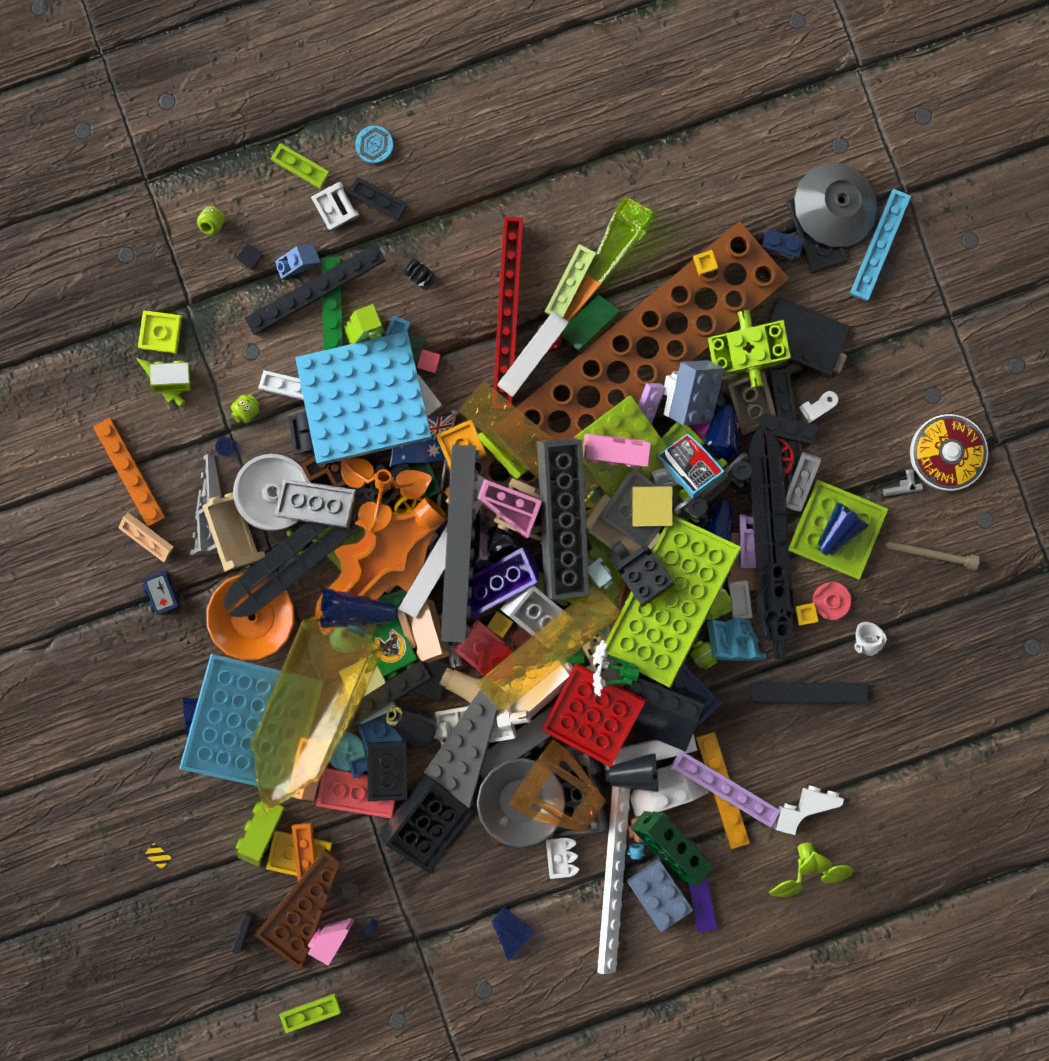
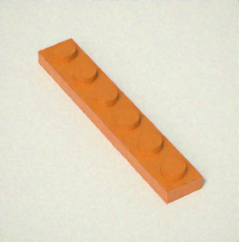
M108 418L95 425L93 428L147 527H151L165 519L163 511L113 420Z

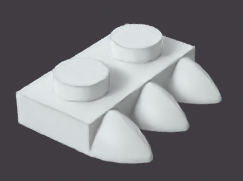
M565 837L546 839L550 879L570 877L579 871V868L576 866L568 865V863L573 862L578 857L575 853L566 851L576 845L574 840Z

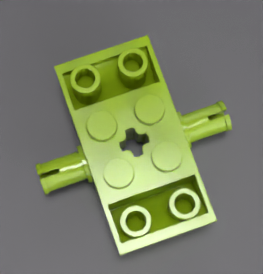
M744 310V313L740 311L738 312L741 326L739 331L708 338L711 359L713 363L725 368L723 375L749 372L751 388L763 387L761 369L776 366L791 359L784 320L752 327L750 310ZM753 346L754 349L751 350L752 353H749V347Z

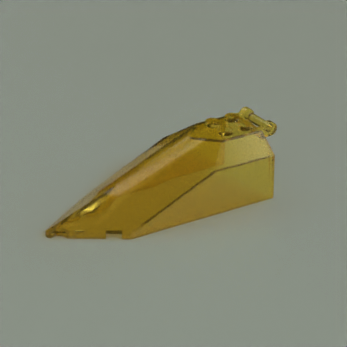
M344 609L340 611L336 622L316 616L302 620L250 744L251 752H254L256 762L254 770L258 793L262 797L263 806L261 809L263 811H269L277 804L279 805L322 777L362 702L384 649L371 639L377 629V625L373 623L368 624L348 614V611ZM346 621L365 630V636L343 626V622Z

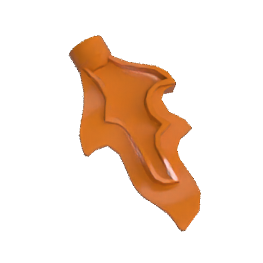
M425 497L412 511L392 512L391 521L388 526L376 533L368 532L361 524L359 518L357 519L355 524L365 529V536L356 544L342 545L334 550L341 562V574L317 601L315 617L322 634H328L337 625L365 614L388 588L398 585L408 593L425 564L427 547L435 530L448 519L444 511L434 501Z

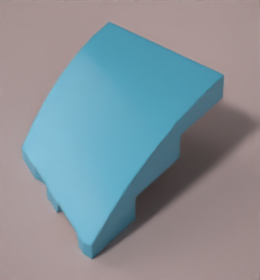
M736 617L727 622L717 620L707 622L713 659L730 661L767 659L766 654L760 651L757 644L759 639L754 633L749 620Z

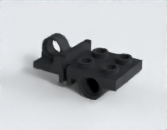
M302 412L295 416H289L294 455L314 452L307 413Z
M618 541L612 546L614 550L607 554L642 607L675 585L647 544L630 555L623 543Z

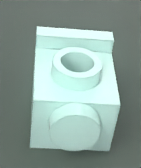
M601 558L588 567V579L597 590H600L602 587L605 590L614 583L611 580V571L607 566L601 565L603 561Z

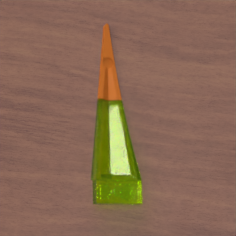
M624 196L614 210L594 259L563 317L566 321L569 322L576 316L646 233V228L656 216L654 211Z

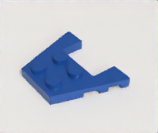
M349 705L331 706L333 715L345 709ZM386 714L365 724H358L366 752L367 742L403 741V738L386 722ZM367 755L348 761L353 778H357L367 770Z

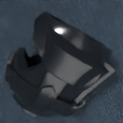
M497 525L490 528L488 532L489 542L487 544V551L490 553L488 561L494 564L519 550L518 547L513 548L514 530L509 528L508 531L497 527Z

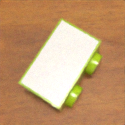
M155 362L154 364H149L152 393L191 391L188 362Z

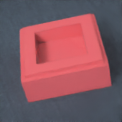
M422 350L417 369L435 374L441 355Z

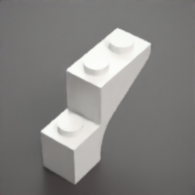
M809 786L808 789L803 788L798 810H796V806L791 804L779 805L780 813L775 820L773 828L795 835L796 829L804 817L840 807L844 799L839 797L837 792L828 790L827 793L820 792V788Z

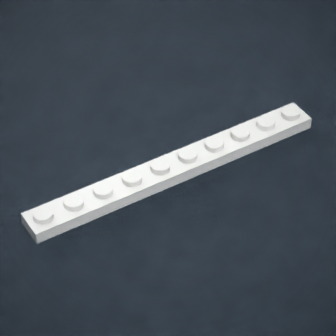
M612 786L598 973L601 974L616 972L628 812L630 808L631 789Z

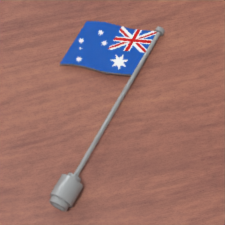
M451 410V415L427 417L432 439L393 448L390 466L399 463H428L444 459L440 482L443 492L448 463L436 435L454 427L456 415H458L459 411ZM442 493L438 495L437 505L439 507L441 504ZM434 541L429 546L428 555L426 554L425 556V562L427 561L429 555L433 550Z

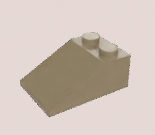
M762 369L763 387L751 388L749 372L726 375L722 378L728 400L736 421L740 425L739 429L742 435L759 429L763 413L776 416L766 376Z

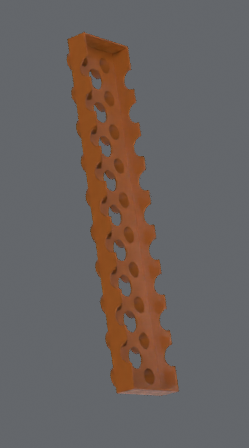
M740 221L702 252L713 251L718 266L715 277L706 278L703 275L699 276L694 260H692L591 344L582 354H579L492 427L499 436H507L511 440L510 448L526 465H531L536 470L534 479L524 481L519 477L517 480L539 489L538 455L528 458L520 453L518 444L522 437L534 435L540 441L573 438L582 431L578 425V420L582 416H590L596 421L615 407L608 401V395L612 391L621 392L624 399L632 396L636 404L639 405L647 383H662L664 385L666 376L672 375L673 371L679 372L681 362L693 361L709 348V337L725 334L740 322L738 312L742 311L744 313V310H750L751 313L758 305L786 284L789 278ZM735 239L743 241L746 246L745 252L741 254L734 253L730 248L731 241ZM732 263H738L746 270V279L740 285H731L724 278L725 268ZM760 268L768 270L771 276L770 281L767 283L759 282L755 277L756 270ZM676 288H681L686 291L687 300L683 303L675 302L672 299L671 292ZM701 288H710L717 295V303L710 310L700 309L695 303V294ZM729 293L738 294L741 297V305L735 308L730 307L726 302V295ZM680 312L686 316L688 327L685 332L676 335L667 330L665 321L669 314ZM646 313H653L658 318V324L655 327H646L642 322V316ZM706 317L712 322V329L709 332H702L697 328L696 322L699 318ZM617 337H623L628 341L629 348L624 352H618L613 348V340ZM643 337H652L659 345L657 355L651 359L640 357L636 351V344ZM671 342L680 343L683 347L682 355L678 357L669 355L667 345ZM615 361L624 362L629 368L628 379L620 384L611 382L607 377V368ZM595 362L599 366V373L594 377L585 375L583 372L585 363ZM643 366L651 368L654 373L653 379L648 382L640 380L637 375L638 369ZM559 386H564L570 391L569 399L564 402L557 401L553 396L554 390ZM584 386H593L600 393V401L593 408H584L577 400V394ZM529 411H536L541 417L540 423L533 427L528 426L524 422V415ZM554 411H565L571 419L570 427L563 433H556L548 426V417ZM483 445L487 456L479 459L481 471L478 475L488 481L509 488L511 479H515V477L511 475L505 482L494 481L489 475V467L496 461V458ZM482 503L481 508H486L489 519L494 525H498V523L494 522L497 514Z

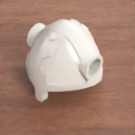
M861 622L856 629L857 643H855V650L870 656L878 654L886 644V635L875 624Z

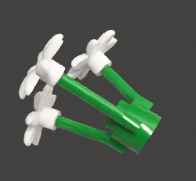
M604 640L601 641L600 645H597V652L593 654V664H600L598 670L593 675L595 681L593 682L594 692L599 697H601L602 687L616 684L631 685L632 681L636 682L639 676V666L608 654L605 651L608 644ZM608 658L622 664V667L609 664L604 659ZM610 668L620 671V677L624 679L605 681L599 675L602 669Z

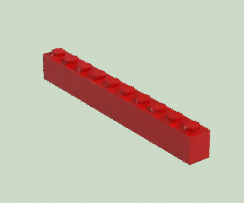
M504 217L492 410L512 411V396L502 390L497 384L515 362L523 218Z

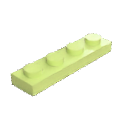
M580 244L578 245L545 310L546 314L551 315L555 311L561 317H564L596 252Z

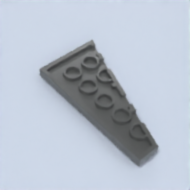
M489 679L485 681L424 772L468 808L472 807L474 793L478 786L477 782L490 743L489 739L494 729V721L504 693L500 687Z

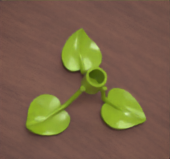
M803 843L797 847L800 859H798V879L796 881H785L768 893L776 897H791L798 894L803 889L800 884L802 874L823 873L824 875L821 877V880L824 883L835 884L846 880L855 871L852 867L846 865L831 868V861L816 853L812 843Z

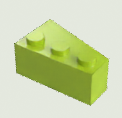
M374 304L355 310L350 317L351 320L347 321V325L343 327L349 345L384 337L386 334Z
M263 798L260 803H256L252 812L255 815L252 821L248 820L244 831L247 832L244 838L240 837L236 845L239 859L260 867L261 859L269 847V842L284 812V807Z

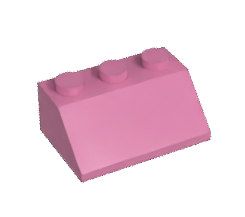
M350 918L327 924L322 930L318 928L308 945L311 948L308 954L329 966L355 920Z

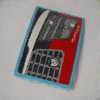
M686 434L657 455L658 460L692 499L724 476V470L689 434Z

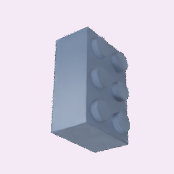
M709 360L681 362L668 417L682 425L712 423L725 368Z
M659 858L627 879L629 886L660 932L693 911Z

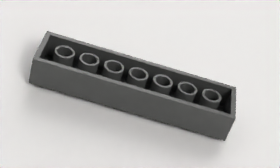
M573 437L537 441L540 500L542 501L540 511L545 595L552 600L588 596L589 579L582 440Z

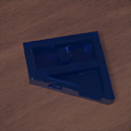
M505 905L491 921L508 961L534 932Z

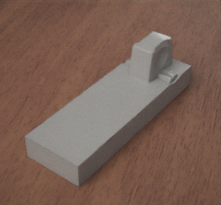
M802 452L785 496L787 508L799 512L802 511L820 465V457Z

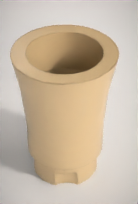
M446 668L439 684L471 703L481 689L484 680L471 677L455 669L453 671L450 668Z

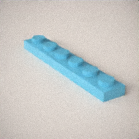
M896 189L891 191L850 295L864 301L869 300L910 200V195Z

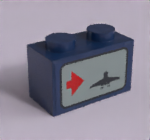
M767 229L761 246L769 255L796 262L800 256L804 239Z
M162 571L142 579L144 582L142 588L144 593L149 595L151 600L149 606L153 613L163 615L182 607L168 571Z

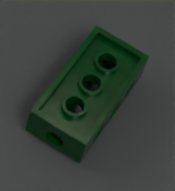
M644 811L630 828L681 881L700 885L713 868L708 862L709 858L705 854L699 853L696 849V844L683 836L684 832L679 827L674 826L671 823V818L665 813Z

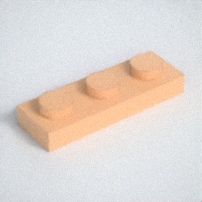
M127 513L123 516L119 529L161 561L165 562L174 547L131 514Z

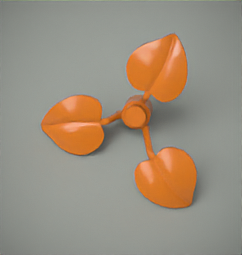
M349 458L341 462V474L348 486L358 489L365 482L369 484L375 480V486L379 489L377 504L366 502L359 509V520L370 533L383 530L391 521V508L387 505H380L382 493L390 487L391 483L395 488H400V493L403 497L414 500L423 496L432 480V476L420 471L405 470L397 475L395 482L394 477L391 476L388 470H379L373 476V466L367 460Z

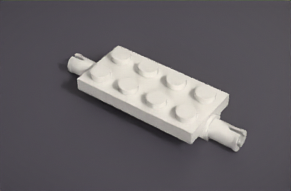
M509 699L501 700L489 742L516 738L514 725L529 723L530 717H525L530 715L529 711L512 713ZM469 706L435 712L437 730L434 738L441 742V746Z

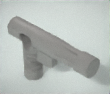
M910 469L906 470L907 480H901L900 487L883 489V495L892 496L923 491L921 483L915 484L914 471ZM911 485L915 487L914 490H910Z

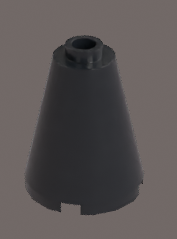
M394 706L386 714V722L412 747L421 748L425 743L429 744L436 734L437 723H435V716L427 710Z
M656 753L609 767V770H606V782H610L611 786L653 793L659 792Z

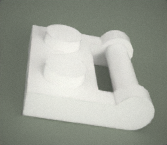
M338 182L311 197L329 231L360 216L358 211L354 210L343 190L342 182ZM332 194H338L348 214L342 215Z

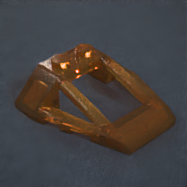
M552 739L516 791L509 805L524 816L585 833L606 802V799L577 763L570 751ZM564 760L582 781L559 767L561 761ZM553 772L586 793V796L571 818L538 797V794ZM533 803H535L536 805H538L554 817L537 811L535 809H532L530 807Z

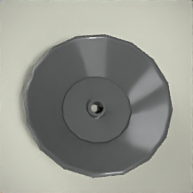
M824 163L809 170L799 182L794 197L796 217L803 230L815 241L831 247L850 246L864 239L873 228L878 212L876 194L869 180L857 169L842 163ZM838 198L842 199L843 203H840Z
M524 758L505 761L492 769L480 785L477 798L479 819L489 835L502 844L519 848L538 845L552 836L563 820L566 806L563 785L555 773L538 761ZM518 798H523L524 803L519 804L517 802Z

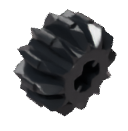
M412 259L408 262L403 270L404 274L423 290L431 287L436 279L435 274L417 259Z

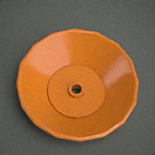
M241 573L225 580L213 592L207 607V628L213 642L226 655L242 661L262 660L275 654L288 641L294 626V606L287 590H284L264 608L254 613L256 616L254 621H251L249 616H230L229 613L249 597L248 594L245 595L227 611L224 608L226 594L230 586L244 574ZM267 577L251 592H255L258 588H260L264 583H266L271 578Z

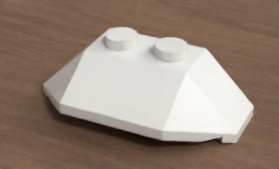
M672 765L657 769L659 792L634 790L630 796V801L635 816H641L644 811L660 812L691 802L709 792L704 787L672 769Z

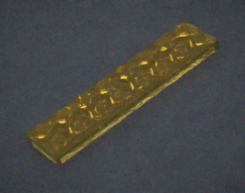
M483 380L458 411L539 479L537 441L551 440L552 438ZM583 465L586 502L602 481Z
M594 585L589 589L588 596L578 598L480 679L476 686L501 714L504 713L618 618L621 612Z

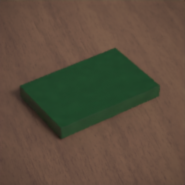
M598 294L569 321L561 332L560 337L582 354L622 313Z

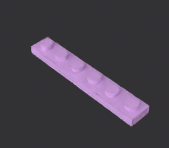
M683 751L678 753L671 766L675 771L768 827H772L780 813L779 809Z

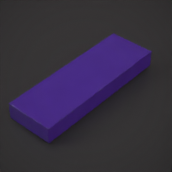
M707 876L700 885L688 882L697 932L717 929Z

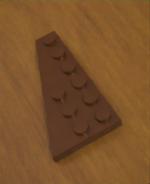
M326 848L254 935L299 970L302 969L309 950L308 945L314 936L341 859Z

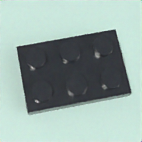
M406 741L367 742L368 802L407 799Z

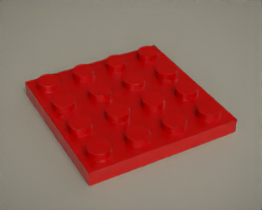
M576 663L542 731L611 767L646 700L617 684L602 687L601 697L595 694V687L593 686V682H595L593 675L595 672Z

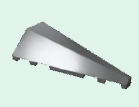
M210 454L204 456L206 468L205 472L201 473L204 483L203 490H199L195 516V519H197V532H193V538L196 540L195 547L190 552L192 556L218 554L203 509V505L209 502L208 499L215 496H220V499L222 498L214 455Z

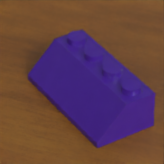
M521 548L473 574L472 579H468V587H472L471 599L467 598V606L471 607V618L539 583V569L531 551Z

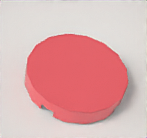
M828 582L816 589L812 602L815 603L816 612L819 616L828 620H836L845 616L850 610L851 595L842 584Z

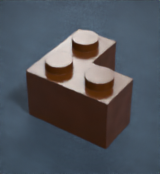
M313 457L300 464L311 483L328 475L334 487L345 488L348 486L341 474L342 460L318 466L316 458Z

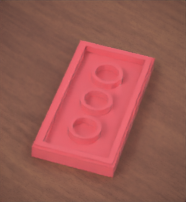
M323 767L316 806L392 818L396 800L368 802L367 774H361L357 778H353L352 773L349 771Z

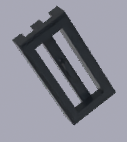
M246 912L244 914L232 948L233 953L239 954L242 951L254 913Z

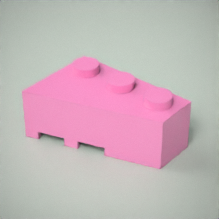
M585 433L583 457L587 458V462L599 463V460L607 461L606 464L609 465L625 463V466L637 467V465L648 467L651 443L640 439Z
M488 480L483 481L477 497L478 500L526 538L529 537L542 502L541 500Z

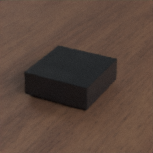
M247 243L236 259L252 271L263 255Z

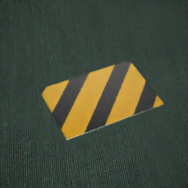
M155 843L144 854L161 869L171 859V856Z

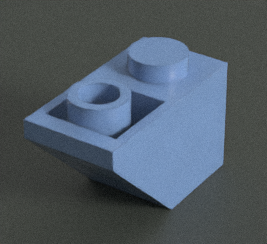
M305 245L296 246L276 260L275 263L281 279L310 270L319 264L320 260L315 246Z

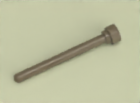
M894 542L886 544V547L890 550L964 564V567H967L969 570L976 571L979 565L978 555L971 554L970 556L963 557Z

